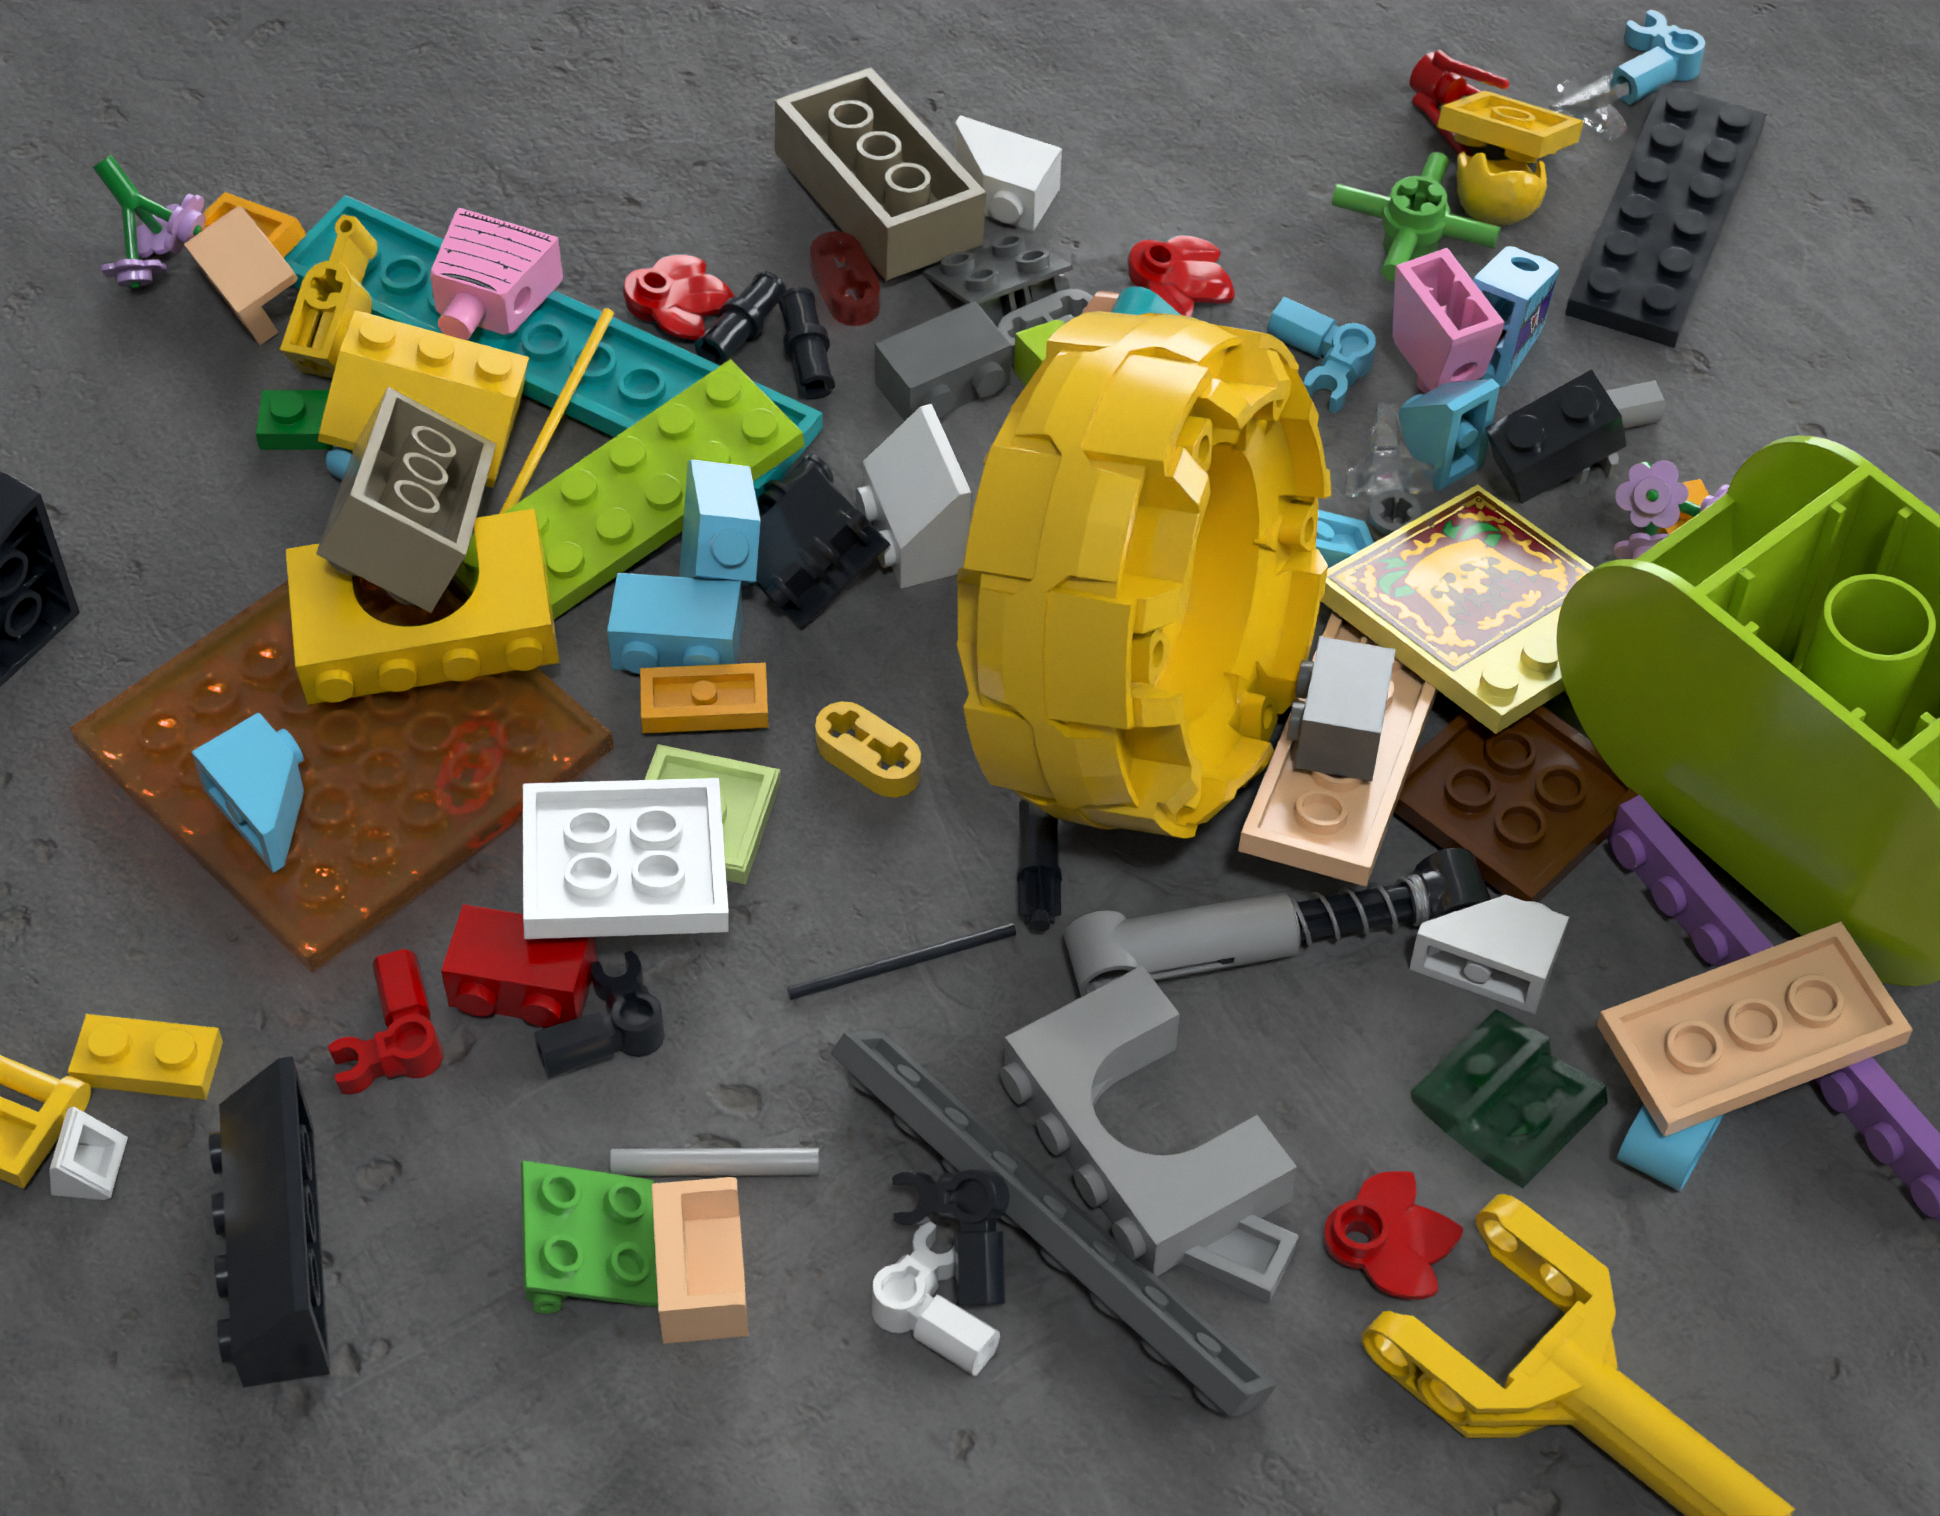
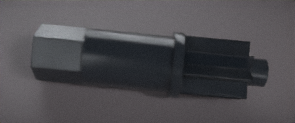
M1022 799L1019 802L1020 867L1017 871L1019 916L1025 917V924L1030 923L1032 930L1043 932L1049 929L1050 923L1055 924V916L1061 915L1062 871L1059 867L1058 819Z

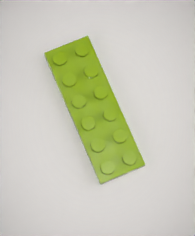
M730 359L505 511L504 513L535 508L544 548L553 618L559 617L614 579L617 573L624 572L683 531L689 460L750 466L754 482L805 446L803 432ZM475 532L471 535L466 556L452 578L469 598L475 590L479 577Z

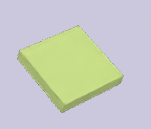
M658 744L645 780L719 778L726 881L746 885L781 784L780 769Z

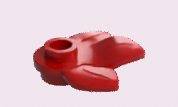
M1176 236L1166 243L1151 239L1142 240L1132 247L1128 255V275L1132 283L1136 287H1143L1153 291L1182 316L1191 317L1194 302L1231 303L1235 297V291L1229 275L1216 264L1221 251L1204 239L1192 236Z
M670 255L659 259L653 268L632 271L625 278L622 290L626 307L634 316L646 321H656L665 332L690 340H698L700 336L704 335L705 325L702 317L718 314L723 304L729 298L735 297V295L722 280L705 274V261L689 255Z
M1381 1172L1363 1183L1356 1200H1351L1338 1206L1329 1214L1323 1232L1325 1246L1336 1261L1350 1268L1363 1269L1379 1290L1391 1296L1409 1300L1432 1297L1438 1292V1282L1431 1266L1452 1252L1460 1241L1464 1230L1461 1225L1443 1214L1414 1204L1417 1189L1413 1172ZM1350 1232H1361L1368 1237L1370 1242L1357 1243L1350 1240L1346 1235Z

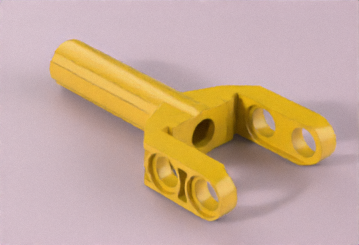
M1497 1194L1476 1216L1478 1231L1487 1243L1493 1258L1559 1308L1565 1315L1508 1375L1504 1388L1414 1316L1383 1311L1361 1334L1366 1352L1383 1371L1466 1438H1518L1548 1425H1572L1685 1516H1793L1795 1512L1794 1507L1618 1370L1612 1336L1616 1310L1609 1269L1530 1207L1513 1196Z

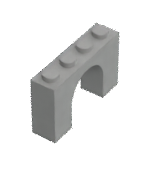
M1142 965L1006 1036L1004 1067L1000 1069V1075L1010 1097L1019 1105L1025 1102L1037 1118V1128L1046 1147L1054 1155L1062 1153L1072 1166L1076 1185L1085 1201L1093 1208L1100 1205L1111 1220L1112 1232L1116 1242L1132 1261L1138 1258L1157 1277L1182 1263L1186 1251L1197 1245L1205 1248L1237 1230L1239 1222L1250 1215L1263 1218L1291 1202L1297 1166L1258 1115L1193 1150L1175 1155H1153L1136 1151L1121 1144L1104 1129L1094 1111V1106L1099 1097L1117 1081L1176 1050L1180 1014Z

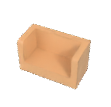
M725 1177L652 1184L658 1309L663 1344L749 1336L737 1179Z

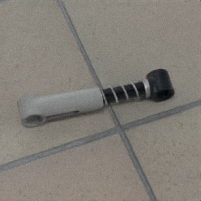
M1448 848L1425 857L1416 865L1413 876L1408 875L1407 878L1404 876L1399 877L1394 885L1382 887L1376 882H1370L1365 890L1353 892L1347 887H1342L1337 895L1323 897L1318 892H1313L1307 901L1296 902L1294 898L1289 897L1286 891L1131 919H1127L1120 912L1110 910L1096 911L1074 920L1066 928L1064 938L1082 997L1142 965L1153 980L1157 981L1295 956L1299 951L1300 941L1306 940V943L1310 946L1312 944L1311 939L1335 935V938L1339 941L1341 933L1364 930V933L1368 935L1370 933L1369 928L1390 924L1397 930L1398 923L1401 922L1421 926L1423 922L1491 900L1475 855L1467 849Z

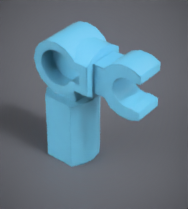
M1649 10L1646 12L1644 27L1630 20L1626 22L1624 41L1628 46L1647 52L1617 67L1611 76V86L1614 95L1631 105L1660 90L1662 83L1669 85L1674 80L1689 81L1695 79L1701 70L1705 47L1704 38L1694 31L1681 30L1675 25L1667 26V20L1662 14Z
M1283 297L1272 312L1267 328L1268 334L1317 358H1321L1322 355L1325 356L1321 362L1322 366L1315 367L1305 376L1304 385L1310 397L1319 389L1332 391L1329 411L1335 414L1346 403L1348 386L1353 385L1358 378L1365 376L1371 371L1376 345L1374 333L1365 325L1358 323H1348L1338 327L1336 320L1287 297Z

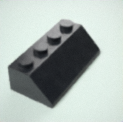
M290 1056L278 1058L219 1104L220 1131L209 1133V1152L214 1174H223V1192L212 1194L213 1222L217 1236H226V1254L215 1256V1279L220 1299L229 1298V1318L219 1319L217 1323L218 1344L222 1362H234L243 1388L330 1375L314 1126L294 1058Z

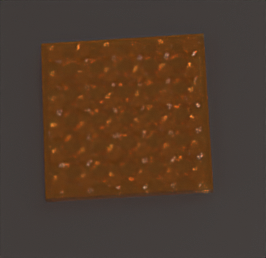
M360 577L363 610L373 618L390 625L413 627L431 624L448 617L464 605L449 590L445 589L430 613L416 605H405L394 600L385 589ZM288 580L70 727L75 743L311 972L330 960L522 817L523 784L569 782L614 748L612 732L538 668L527 671L514 670L478 676L467 681H448L412 687L402 692L389 691L353 697L335 703L323 702L308 705L295 667ZM258 712L276 732L282 728L286 729L298 744L304 761L298 764L304 788L301 806L285 866L274 873L205 793L192 754L193 750Z

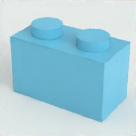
M617 573L607 629L612 670H627L640 674V668L737 664L744 620L741 581Z

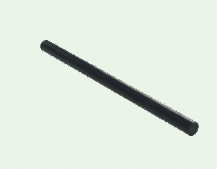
M1009 923L787 987L790 1000L1015 936L1016 929L1013 923Z

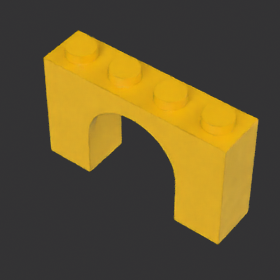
M535 508L476 518L474 532L479 577L475 590L466 603L453 614L437 622L422 626H395L370 616L363 610L360 577L349 576L339 572L331 566L328 560L317 555L316 552L319 544L286 549L295 667L308 705L323 702H341L348 698L389 691L402 692L412 687L448 681H467L478 676L514 670L527 671L538 666L560 663L544 548Z

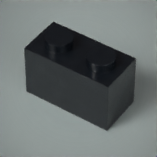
M1592 369L1485 428L1493 459L1521 504L1627 446L1622 415Z

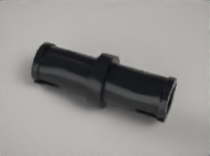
M758 272L753 281L738 297L729 298L719 309V319L695 342L697 355L721 366L729 360L744 341L754 340L763 329V320L779 304V297L783 298L782 293L786 291V287L782 280L772 272Z
M793 287L782 293L783 298L779 297L778 299L787 332L783 338L785 354L789 359L793 360L799 394L806 399H821L831 393V389L835 388L834 377L831 374L827 357L830 347L827 330L820 326L815 306V296L812 290L806 287Z

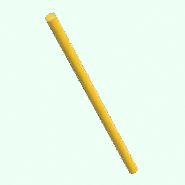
M603 309L499 514L504 513L519 502L614 315L611 309Z

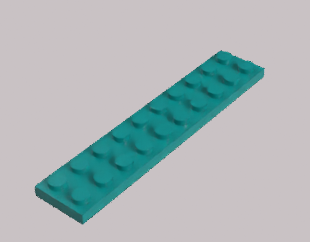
M345 195L284 257L298 278L291 286L300 289L306 273L314 265L323 261H329L337 237L335 224L342 215L354 216L377 241V254L373 259L369 260L361 283L371 296V315L444 334L438 325L441 315L435 308L430 278L431 269L443 243V239ZM553 290L514 333L503 335L476 327L467 341L529 357L522 394L553 408L602 312ZM612 317L564 414L616 437L711 373L719 365ZM754 382L803 432L805 446L753 482L758 504V497L764 492V484L769 480H780L823 429L822 412Z

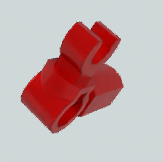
M405 948L377 956L372 963L383 1017L388 1029L375 1033V1038L363 1041L357 1037H343L336 1039L328 1045L329 1052L336 1065L352 1060L358 1061L353 1069L334 1075L342 1094L353 1095L362 1092L372 1084L375 1078L386 1075L387 1079L400 1075L413 1079L424 1078L433 1074L441 1065L443 1047L431 1021H429L430 1008L418 957L413 951Z

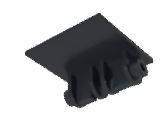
M814 466L760 518L756 581L803 629L891 544L859 509Z

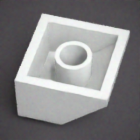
M929 404L919 407L863 461V487L856 488L855 490L859 511L870 522H873L874 527L891 544L878 556V559L883 568L892 567L901 589L956 575L958 569L964 566L971 524V490L933 405Z

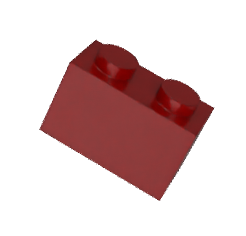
M463 904L441 969L448 1006L459 1008L461 1011L474 1016L497 1014L521 1018L540 1027H551L582 1017L592 983L591 963L598 961L595 937L524 939L523 914Z

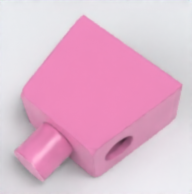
M1448 248L1396 265L1392 336L1397 348L1417 373V387L1422 392L1428 393L1444 383L1471 381L1481 378L1486 373L1504 328V320Z

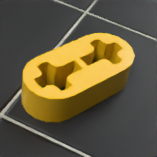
M840 701L832 703L820 711L816 717L815 724L816 747L819 754L827 762L883 797L897 798L905 796L916 789L921 779V752L919 746L910 737L853 702ZM849 729L855 730V738L846 732ZM834 730L842 733L838 738L833 737ZM882 761L891 765L887 771L882 769ZM898 761L904 762V769L895 766L894 764H896Z

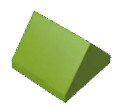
M1056 319L1015 333L1014 374L1025 385H1027L1046 358L1047 340L1065 324V321Z

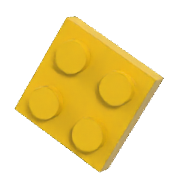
M1482 91L1443 105L1437 127L1454 132V140L1459 143L1474 147H1485L1489 143L1505 148L1504 155L1510 159L1534 163L1539 158L1549 154H1556L1558 150L1579 142L1584 121L1495 93Z

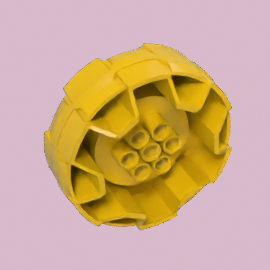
M1095 311L1087 312L1071 319L1047 340L1046 358L1011 406L1005 422L983 460L982 465L985 467L974 504L964 566L958 569L957 651L969 695L963 709L974 754L990 785L1012 789L1020 798L1056 819L1106 830L1122 828L1178 838L1195 837L1198 824L1207 823L1235 798L1238 788H1246L1249 781L1261 773L1274 754V749L1269 740L1279 715L1283 714L1293 701L1297 699L1295 695L1301 661L1308 660L1320 601L1325 592L1328 565L1320 551L1316 549L1318 498L1331 496L1330 470L1326 468L1322 440L1318 429V412L1298 373L1299 365L1286 345L1275 336L1263 332L1209 324L1195 318L1174 314L1145 313L1131 315Z

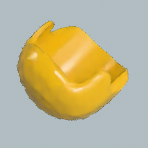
M1465 152L1458 155L1456 170L1457 192L1460 204L1469 216L1477 221L1495 226H1508L1524 220L1540 207L1547 189L1545 164L1542 160L1537 162L1536 170L1533 173L1526 162L1513 159L1487 160L1484 153H1478L1472 158L1467 156Z

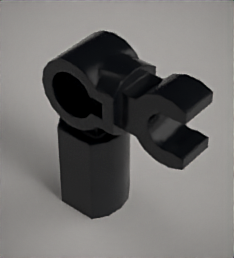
M632 950L624 953L627 972L619 977L606 975L599 961L591 963L594 991L599 998L606 1001V1009L609 1014L602 1016L600 1011L534 1032L536 1048L547 1078L613 1057V1052L617 1050L629 1056L641 1057L657 1051L663 1044L665 1034L661 1004L655 996L649 993L647 987L643 985L641 962Z
M989 1170L943 1173L939 1176L937 1182L930 1175L923 1172H901L892 1176L893 1185H911L916 1188L920 1198L918 1206L912 1212L893 1213L894 1222L901 1225H922L931 1221L937 1213L944 1222L961 1221V1233H954L956 1305L1006 1303L1003 1231H997L996 1220L1004 1214L1010 1198L1008 1185L1004 1179L994 1171Z

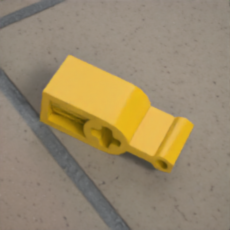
M342 215L335 224L337 237L329 261H323L314 265L306 273L280 347V351L302 373L333 378L339 351L354 311L371 314L372 311L371 296L361 283L369 260L373 259L377 254V241L356 217Z

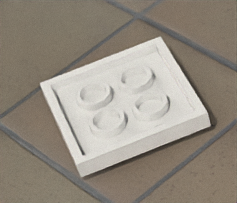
M719 778L523 784L524 939L728 932L729 911Z

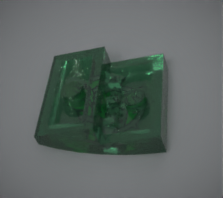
M1497 1009L1410 1091L1412 1101L1447 1135L1481 1162L1521 1188H1524L1608 1104L1605 1084L1553 1057L1548 1036Z

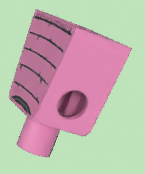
M458 208L431 269L430 278L435 308L441 315L438 320L440 330L445 335L463 340H468L476 327L503 335L514 333L563 279L558 237Z

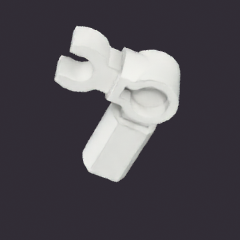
M929 1221L915 1232L912 1254L910 1256L908 1254L901 1256L896 1264L886 1266L876 1274L873 1280L871 1314L874 1321L882 1329L891 1333H904L913 1330L914 1339L969 1374L977 1376L994 1355L1000 1339V1333L945 1297L938 1294L934 1298L932 1297L939 1287L938 1281L948 1280L955 1276V1245H953L949 1252L944 1254L931 1252L929 1249L936 1239V1225Z

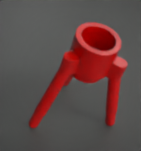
M1441 50L1430 52L1418 61L1410 75V88L1417 92L1412 99V104L1426 113L1457 155L1465 152L1467 156L1472 158L1473 155L1465 144L1454 140V132L1437 127L1441 112L1436 106H1443L1460 100L1463 95L1468 97L1482 92L1468 84L1463 76L1500 89H1507L1510 82L1508 79L1497 76L1494 73L1454 60Z

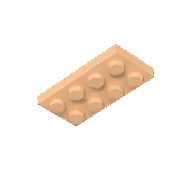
M1842 922L1600 1012L1597 1023L1599 1030L1663 1137L1907 1044L1913 1030Z

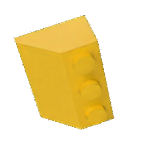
M355 310L339 351L319 430L318 441L353 450L357 439L387 387H390L495 443L496 446L485 486L494 488L520 407L529 357Z

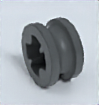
M1399 490L1384 491L1377 494L1371 500L1366 525L1375 543L1423 516L1422 505L1414 496L1407 492ZM1391 516L1393 523L1385 521L1384 517ZM1396 517L1401 518L1405 523L1397 524Z

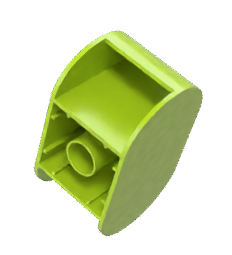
M1798 435L1784 437L1767 444L1750 456L1737 470L1724 496L1635 560L1619 559L1603 563L1589 571L1572 586L1562 603L1557 623L1556 645L1561 676L1568 697L1583 729L1617 777L1629 789L1631 788L1641 795L1652 809L1801 936L1842 922L1881 982L1898 986L1928 985L1940 981V515L1855 451L1839 443L1814 436Z

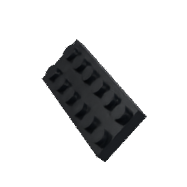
M1662 83L1569 296L1565 315L1675 348L1763 131L1767 113Z

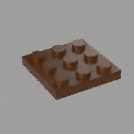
M1542 705L1497 734L1464 710L1414 755L1394 812L1444 850L1448 848L1470 850L1475 855L1483 879L1502 894L1522 901L1539 903L1611 834L1619 805L1639 794L1632 788L1629 789L1617 777L1594 747L1591 740Z

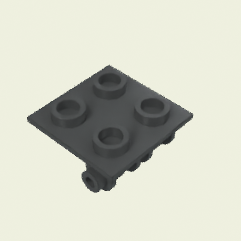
M1007 234L994 239L990 247L974 253L957 252L950 254L941 260L940 265L923 271L926 278L963 301L965 305L976 301L991 321L998 326L1001 319L1008 313L1058 291L1070 289L1068 279L1064 273L1073 270V266L1024 235Z

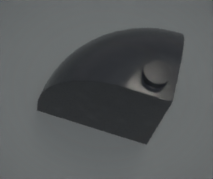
M0 471L1 687L80 612L41 493Z

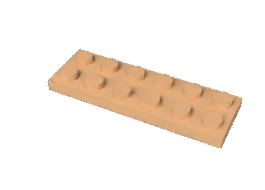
M1332 611L1322 637L1379 646L1336 612ZM1394 657L1373 781L1295 768L1299 742L1287 740L1289 715L1241 831L1238 851L1367 887L1438 690ZM1297 698L1295 701L1306 703L1307 699Z

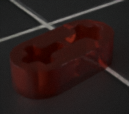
M840 231L826 232L815 238L810 247L811 273L831 315L836 321L849 326H861L872 322L879 315L881 309L880 284L860 243L854 236ZM833 257H836L840 263H845V266L839 268ZM852 289L858 300H854L852 295L846 294V290Z

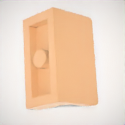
M239 206L184 243V245L207 279L261 346L279 333L262 306L294 284L298 278L293 269L243 207Z

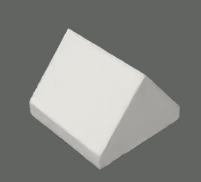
M76 1107L67 1109L49 1169L51 1195L96 1200L111 1198L128 1137Z

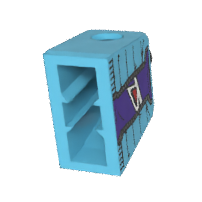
M1506 246L1475 276L1473 282L1504 320L1503 329L1507 330L1503 338L1498 340L1486 373L1481 377L1482 379H1493L1504 388L1540 335L1559 274V268L1556 264L1549 262L1541 256H1535L1518 248Z

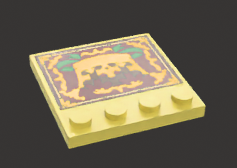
M1477 484L1330 567L1327 570L1325 592L1321 602L1379 646L1396 649V659L1497 734L1566 690L1561 676L1556 645L1559 612L1572 586L1585 574L1594 569V567Z

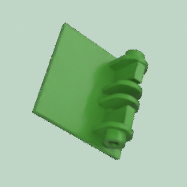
M523 1160L520 1164L523 1281L526 1299L533 1302V1310L541 1314L555 1313L562 1308L561 1301L566 1299L567 1296L658 1308L652 1184H654V1180Z

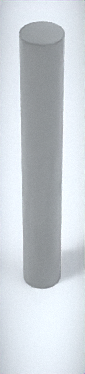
M819 1148L611 1149L610 1173L625 1176L819 1175Z

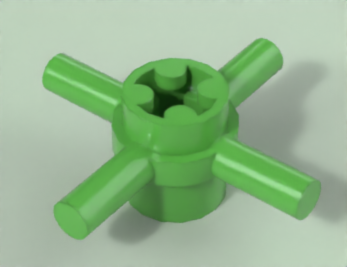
M1431 153L1421 176L1405 177L1399 180L1393 186L1388 197L1342 184H1337L1331 202L1332 206L1381 219V224L1385 231L1383 246L1388 253L1381 273L1387 280L1395 281L1396 265L1438 251L1439 242L1443 236L1492 249L1496 247L1501 227L1450 214L1447 193L1441 185L1449 165V160L1442 153Z

